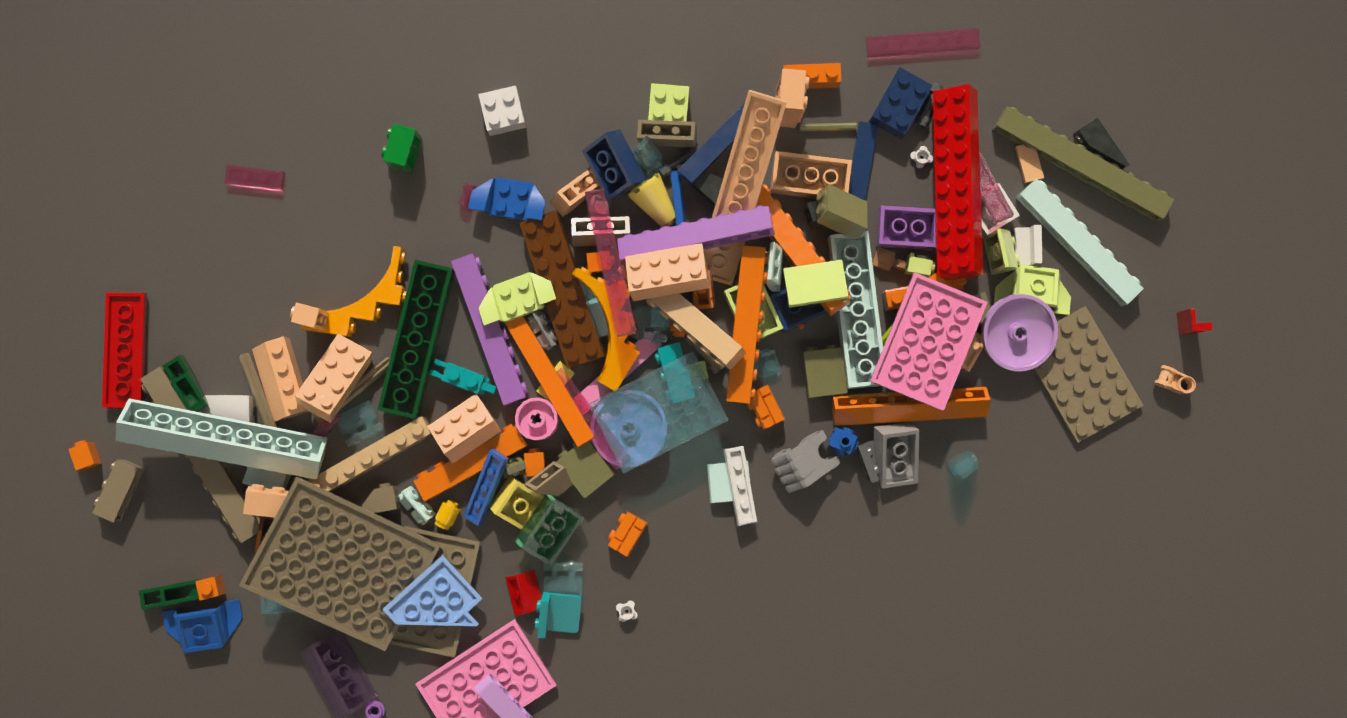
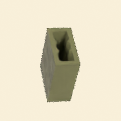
M827 184L823 190L821 189L818 192L816 198L818 200V207L816 209L817 223L857 241L867 230V201L830 184Z
M827 345L823 350H818V347L806 348V351L802 353L807 398L847 394L842 347L837 348V345Z
M590 441L580 448L574 442L572 444L574 448L569 452L564 450L557 456L559 460L556 461V463L566 468L572 484L584 499L615 475L614 471Z

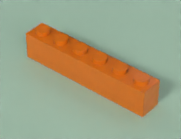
M510 424L502 429L503 433L493 436L452 464L451 461L445 463L442 461L434 465L435 469L428 473L425 470L416 475L418 479L413 482L422 499L428 501L480 473L489 450L495 449L509 457L528 447L529 445L525 437L519 432L516 425L513 427Z

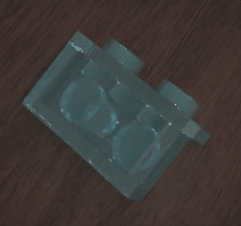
M769 348L759 351L758 361H754V369H757L756 381L782 372L775 349L770 351Z

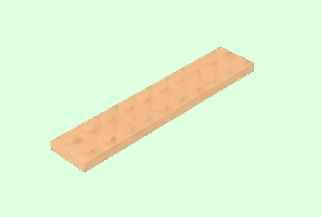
M748 91L712 218L720 214L729 215L738 210L747 211L756 207L788 101L756 91ZM746 241L705 250L707 265L712 267L714 281L730 286L733 285L741 259L742 246L745 245Z

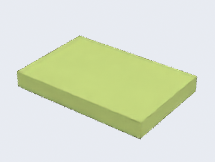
M842 260L783 268L789 307L848 299Z

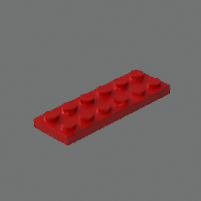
M106 292L102 408H124L128 399L144 401V390L141 386L143 383L140 379L144 377L147 293Z

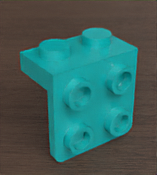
M543 592L542 599L537 601L536 612H540L539 618H536L535 630H538L537 638H545L547 630L577 633L579 630L582 598L577 595Z

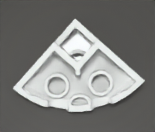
M205 395L208 405L199 410L200 413L255 423V416L253 415L254 396Z

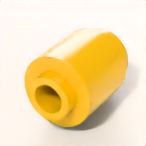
M452 500L443 501L435 517V525L449 530L461 510L458 507L459 504Z

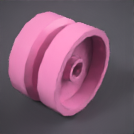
M530 398L522 402L516 411V427L528 439L545 440L557 430L559 414L548 400ZM536 416H540L539 418L542 419L540 423L535 422Z

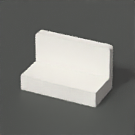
M1041 225L1015 228L1014 251L1019 257L1018 266L1021 264L1030 266L1041 264Z

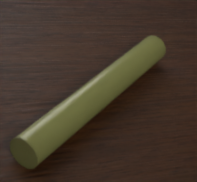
M857 123L800 124L799 130H857Z

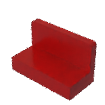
M1194 308L1177 312L1179 335L1213 330L1212 322L1196 324Z
M535 570L505 577L514 614L519 615L535 611L537 601L542 599Z

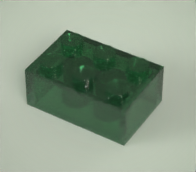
M545 495L514 541L525 551L552 566L584 517L555 496Z

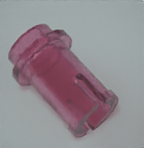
M465 183V186H462L463 191L458 204L468 208L472 190L476 186Z

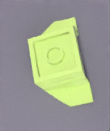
M1021 264L995 288L994 304L1009 295L1027 294L1044 301L1049 307H1052L1054 314L1070 315L1071 296L1060 281L1058 269Z
M528 272L496 284L493 288L491 287L479 306V311L484 326L498 320L509 322L543 309L545 307L544 303L555 300L556 296L551 281Z

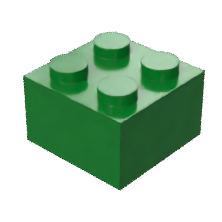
M393 123L392 128H389L387 132L388 143L386 147H383L381 157L389 168L412 174L422 137L416 129Z

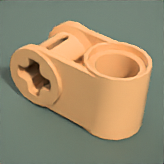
M1165 365L1161 366L1160 369L1162 371L1154 384L1177 394H1187L1194 391L1196 383L1192 377L1180 373L1174 368ZM1182 381L1187 383L1186 390H1183L1181 387Z

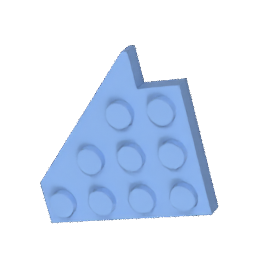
M442 555L387 604L383 611L398 625L477 626L479 623L468 611L482 600V597Z

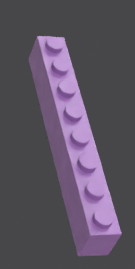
M757 206L752 210H738L729 215L720 214L715 218H701L692 223L683 222L678 226H664L655 231L646 230L641 234L624 235L623 238L617 239L619 258L626 267V256L702 243L704 250L772 236L775 235L769 206Z
M472 253L451 261L503 405L507 406L526 399V394L529 392L525 382L522 383L519 376L522 375L519 365H515L513 358L516 356L512 346L508 347L506 340L509 337L506 329L501 328V321L499 320L484 326L480 315L479 306L488 293L486 286H489L486 275L482 276L480 268H483L480 258H476Z

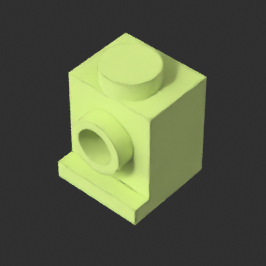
M915 253L907 255V265L904 274L913 275L915 272L929 277L931 273H934L935 262L933 260H928V257L923 255L914 257Z

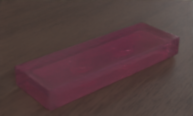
M227 165L224 183L226 185L283 191L285 172Z

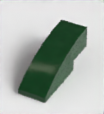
M178 355L162 365L172 380L170 382L187 410L197 412L208 405L205 394L184 355Z
M200 579L139 590L141 610L199 599L195 581Z

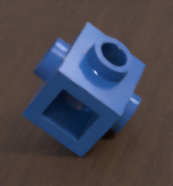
M834 427L827 446L834 448L833 452L844 456L845 453L851 454V451L855 452L859 442L856 441L858 436L853 435L854 431L843 427V430ZM843 438L846 440L845 445L842 444Z

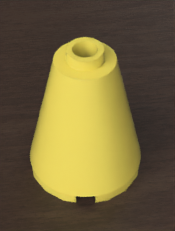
M659 173L653 175L650 180L644 181L627 194L634 203L661 227L664 225L670 226L676 222L674 219V208Z

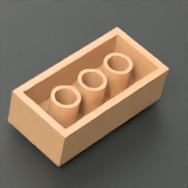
M782 69L775 98L788 102L780 127L796 128L797 123L801 122L808 97L805 96L809 86V77H806V70Z
M776 151L773 159L770 192L773 194L816 199L818 192L821 189L823 190L827 184H830L848 193L852 160Z
M702 243L625 257L629 293L633 301L710 288L706 253Z
M337 334L295 395L296 404L331 423L372 362V352Z

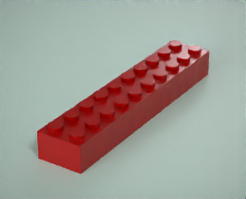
M964 84L933 91L937 276L946 281L983 276L978 91L970 84Z

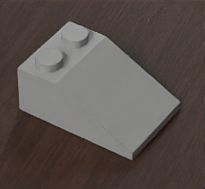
M911 422L875 426L874 449L877 467L880 472L881 488L917 484L919 429Z

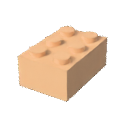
M477 394L427 426L452 464L501 432V429Z

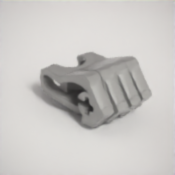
M824 430L810 434L797 447L792 450L791 448L783 449L771 458L772 464L777 466L775 468L776 474L778 476L782 475L780 477L781 483L783 485L787 483L785 488L788 493L810 486L840 464L838 456L833 455L827 458L819 456V445L827 439Z

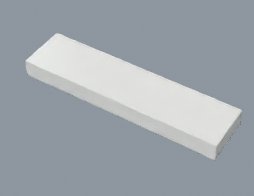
M744 446L723 449L737 526L756 523L757 517Z

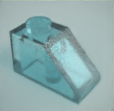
M646 135L634 149L633 155L639 167L650 175L652 171L657 172L662 166L663 156Z
M964 451L946 461L955 479H964L979 468L976 455L973 452L970 453V451Z

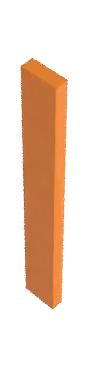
M522 316L509 322H504L577 447L580 448L596 438L525 317Z

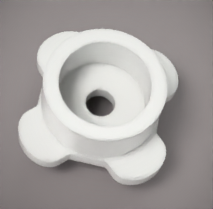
M921 146L919 150L912 152L910 155L911 159H914L917 168H923L926 163L933 161V156L930 155L925 146Z
M630 600L625 604H617L616 610L619 611V620L621 622L637 618L633 601Z

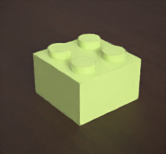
M651 83L648 120L686 122L689 86Z

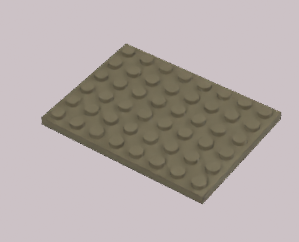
M296 477L239 586L386 651L399 625L393 622L383 611V608L430 567L440 548V544Z

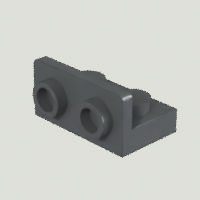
M874 441L858 445L856 451L868 483L879 481L880 472L877 467Z

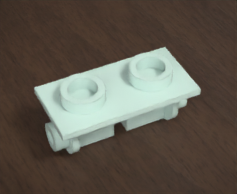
M412 486L404 489L398 495L399 502L407 511L412 507L415 509L411 515L418 524L425 525L429 519L436 515L432 507L421 498L419 492Z

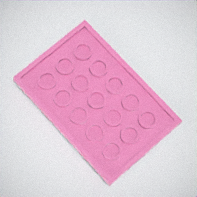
M914 272L870 381L944 411L988 302Z
M514 619L417 682L416 686L436 718H500L474 689L489 673L505 687L522 707L534 701L557 684L518 622Z

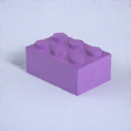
M881 205L877 212L876 247L934 250L937 247L936 209Z

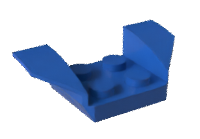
M497 177L472 190L468 209L484 211L486 214L521 221L529 219L542 221L546 202L534 183Z
M239 599L221 602L220 606L215 609L181 614L180 608L162 611L165 630L180 643L183 653L222 648L243 618Z

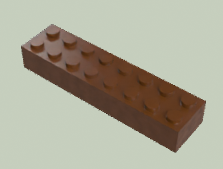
M554 210L543 214L542 221L529 219L520 222L536 275L551 281L556 299L547 302L546 305L567 369H573L605 358V349L599 336L583 283L572 275L577 265L560 214Z

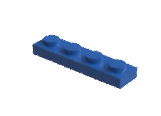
M495 449L489 450L464 513V517L477 526L482 525L509 459Z

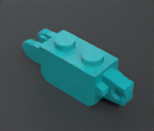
M437 359L434 360L433 363L435 365L446 367L443 375L435 370H430V375L479 395H484L485 391L493 394L496 393L497 387L488 384L490 379L486 376L449 362L445 363Z

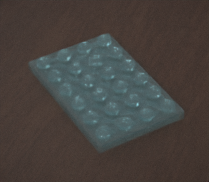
M693 351L589 403L624 474L729 421Z

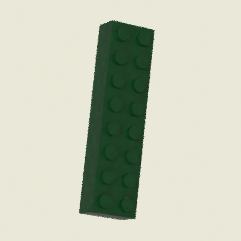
M414 260L377 410L413 419L420 417L430 378L429 372L432 370L455 276L453 268Z

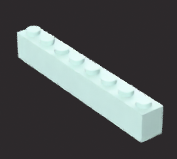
M1037 178L1016 196V199L1120 306L1129 304L1144 289L1141 286V282L1127 272L1128 269L1124 264L1117 262L1114 254L1100 244L1101 241L1098 237L1091 235L1087 231V226L1083 222L1078 221L1074 217V213L1060 203L1061 200L1057 195L1051 194L1047 190L1048 187L1043 181Z

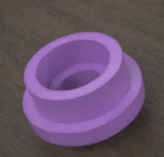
M379 701L370 702L365 708L366 717L382 718L385 714L384 705ZM373 707L378 708V714L373 713Z

